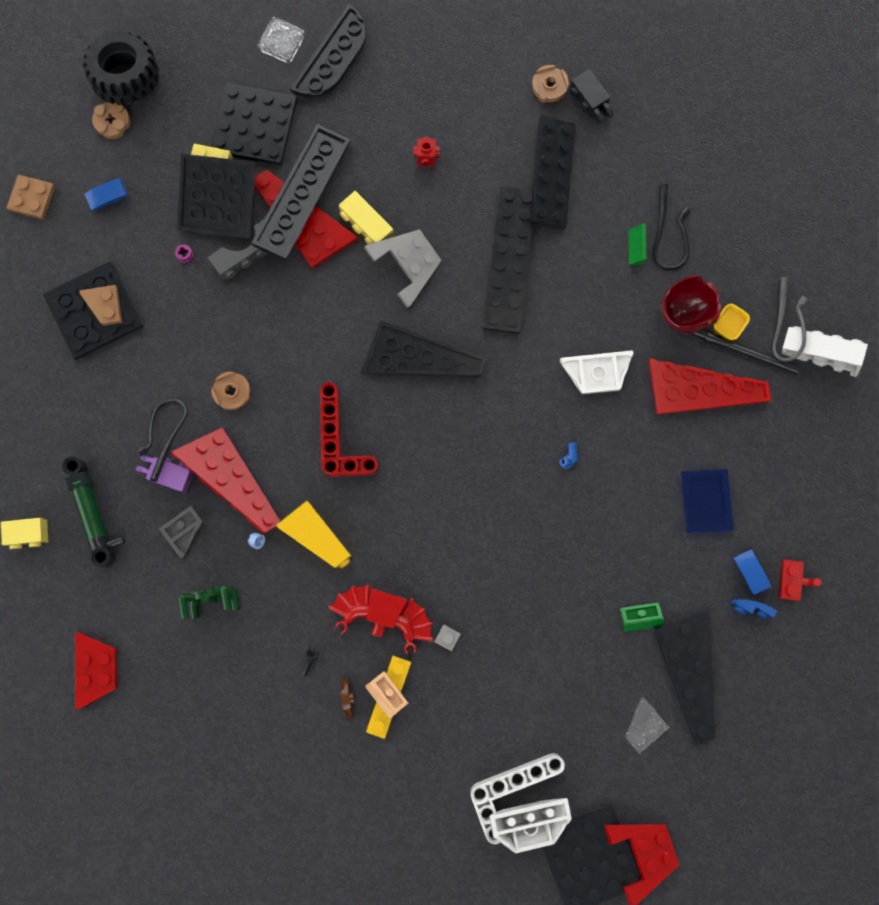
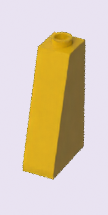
M308 501L276 525L280 530L334 568L340 567L342 569L351 562L349 560L352 557Z

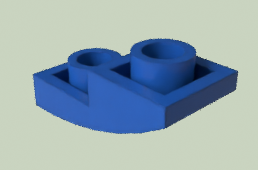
M121 178L106 182L85 193L92 211H97L109 203L115 204L128 196Z
M752 550L734 557L736 565L754 596L772 587Z
M731 600L730 604L735 606L734 610L743 615L745 613L753 614L754 610H756L755 614L766 619V617L774 618L777 610L751 600Z

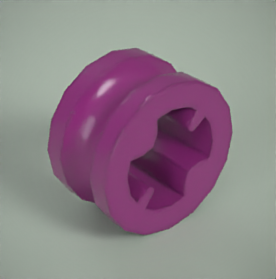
M179 245L175 250L176 257L182 263H189L194 257V253L188 245ZM184 250H186V252H187V253H186L187 256H185V257H183L182 255H180V254H183L182 251H184Z

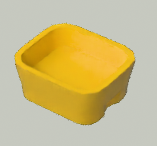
M727 304L721 311L717 323L713 325L714 333L721 335L728 341L736 340L749 323V314L734 304Z

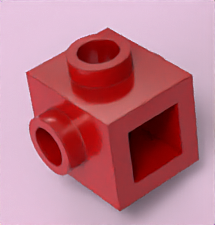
M429 137L418 139L417 146H414V157H417V166H436V158H439L440 146H436V139Z

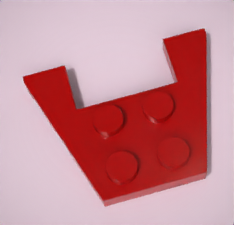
M665 824L604 825L609 844L613 845L626 839L630 841L642 879L623 888L628 904L637 905L679 866L667 826Z

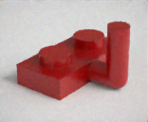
M782 560L779 599L801 601L802 586L815 587L820 586L822 582L819 578H803L804 562Z

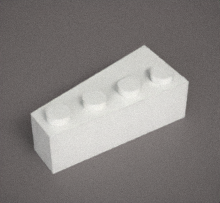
M801 327L788 328L781 354L792 357L798 352L802 344ZM806 331V346L796 359L802 361L811 359L815 365H831L834 371L842 372V370L850 371L851 376L857 377L862 367L868 344H864L861 340L857 339L846 340L839 335H824L820 331Z

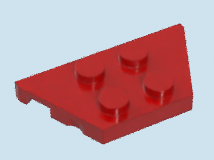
M77 632L75 633L76 710H80L117 689V648Z

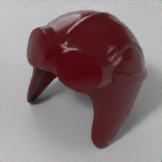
M692 275L678 281L667 290L662 300L661 312L664 320L671 328L681 333L690 334L702 331L708 326L716 324L720 317L722 304L720 303L719 292L711 282H703L699 275Z

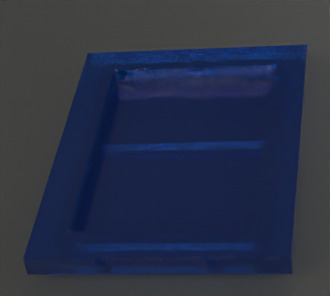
M728 469L681 472L686 532L733 531Z

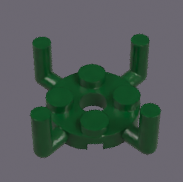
M223 585L201 592L196 591L179 595L178 603L181 619L189 618L187 602H189L191 619L199 618L197 605L201 603L209 604L222 600L224 610H239L237 589Z

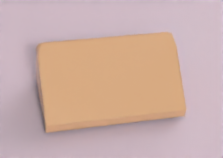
M382 672L365 686L389 718L408 704L385 672Z

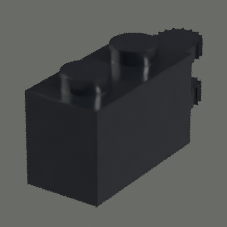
M591 69L572 79L570 93L574 98H577L581 109L585 113L587 112L590 117L593 116L599 124L604 122V118L600 113L601 110L608 118L613 116V111L608 105L611 97Z

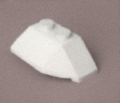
M567 798L537 801L506 808L489 815L493 837L514 853L555 844L566 825L571 821Z

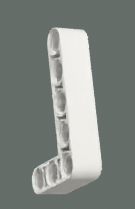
M548 754L477 782L471 787V798L488 842L491 844L500 843L489 835V831L492 829L490 817H483L482 811L485 808H489L493 811L492 814H494L496 809L492 800L560 774L564 770L565 764L558 754ZM552 759H558L560 762L556 769H552L549 766ZM534 766L541 768V773L538 776L531 775V769ZM521 774L523 777L522 781L517 784L512 782L513 775ZM496 781H501L504 783V787L502 790L496 791L493 789V784ZM483 789L485 791L484 797H475V790Z

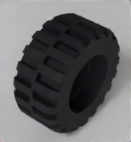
M114 31L113 34L106 33L103 37L96 38L95 43H91L84 54L83 67L88 81L95 94L108 103H117V105L128 103V105H131L135 101L140 102L144 96L148 97L152 93L151 89H155L156 82L159 80V69L153 51L148 43L136 34L132 35L126 31L124 33L120 31ZM118 64H134L131 69L124 73H109Z

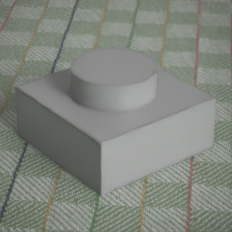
M443 625L434 642L452 651L461 634Z

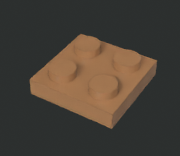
M18 175L6 208L15 213L44 220L56 186L53 183Z

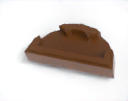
M345 678L340 681L342 689L340 691L344 717L350 719L353 718L352 705L355 704L354 692L350 693L349 678Z

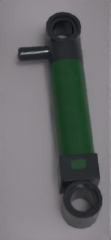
M74 456L67 457L62 463V470L67 475H70L65 480L69 491H72L91 552L90 560L95 566L110 567L116 559L115 553L111 548L125 544V538L121 536L108 541L92 490L94 485L90 474L86 473L88 469L87 464L80 458ZM77 463V469L72 471L73 464ZM102 553L106 554V560L104 562L100 561V555Z

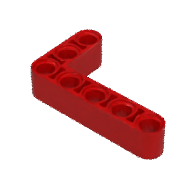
M324 383L320 389L322 470L329 477L375 475L379 470V465L374 457H341L339 391L334 383ZM332 388L335 390L332 396L325 395L327 389ZM328 407L335 408V412L332 415L325 413ZM328 426H335L336 429L332 434L326 433ZM330 444L336 445V449L332 453L326 451L327 446ZM349 462L356 464L353 471L346 470V465ZM367 462H374V469L370 471L365 469ZM330 463L336 464V469L333 472L327 471V466Z

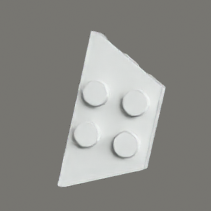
M633 351L560 358V363L582 395L619 391L633 356Z

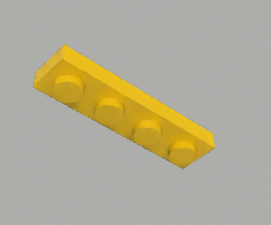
M393 655L386 674L401 693L411 662ZM377 702L366 732L385 739L392 717L389 718Z

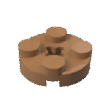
M545 65L536 71L532 80V90L539 101L543 103L558 101L566 95L569 84L568 76L564 70H560L554 65ZM550 80L551 83L555 84L552 87H549L546 85L547 81Z
M106 102L94 108L92 122L94 128L103 137L116 139L123 136V132L129 129L131 119L123 105ZM109 118H116V120H113L112 124L109 123Z
M225 372L216 378V382L211 390L212 397L223 409L237 410L250 400L251 388L244 376L235 372ZM230 386L233 389L236 388V391L232 396L226 393L229 391Z

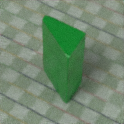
M640 224L628 232L630 266H642L647 259L645 224Z
M659 602L620 608L624 632L663 625L664 618Z

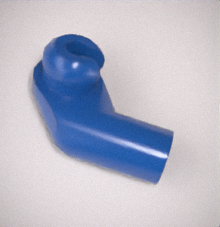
M577 443L567 444L568 454L559 461L562 468H571L578 461Z

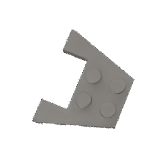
M420 229L364 247L373 261L390 251L412 283L397 294L406 307L413 303L441 262L440 257Z

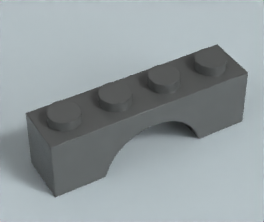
M262 220L254 226L255 235L257 234L264 220ZM251 244L242 251H230L222 247L210 255L208 259L225 281L226 279L233 278L239 270L249 267L255 259L262 258L267 253L253 247Z

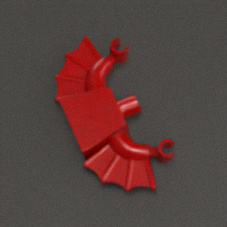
M367 584L364 587L352 586L348 592L339 593L335 603L328 606L329 610L345 618L335 626V629L339 625L344 626V630L340 635L346 632L347 625L356 618H367V621L374 623L372 635L383 637L385 627L393 629L396 627L401 630L405 641H407L404 648L407 656V650L410 647L414 648L415 655L417 653L416 646L413 644L414 639L433 641L430 633L433 623L427 619L425 608L419 607L413 598L407 604V599L372 588L370 591V585Z

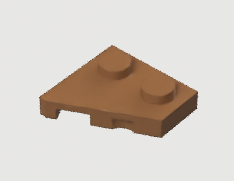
M116 285L80 290L81 296L103 326L122 323L119 293Z

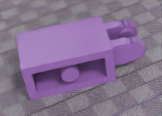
M143 455L140 459L144 462L152 463L150 469L137 466L136 470L147 474L146 479L151 481L150 477L158 458L154 457L153 459ZM166 457L159 479L155 483L187 494L194 472L189 471L181 462L178 465L173 464L172 459Z

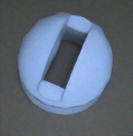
M256 532L249 535L248 543L251 547L260 549L264 545V535Z

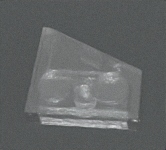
M642 697L639 700L625 738L640 754L669 729V726L647 700Z

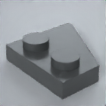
M190 506L160 527L159 530L178 556L183 558L203 520L193 506Z

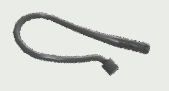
M787 277L780 278L779 313L772 343L774 356L783 362L793 361L798 358L806 346V327L800 307L804 306L809 300L802 295L796 307L802 329L800 349L792 357H780L776 351V344L787 301Z

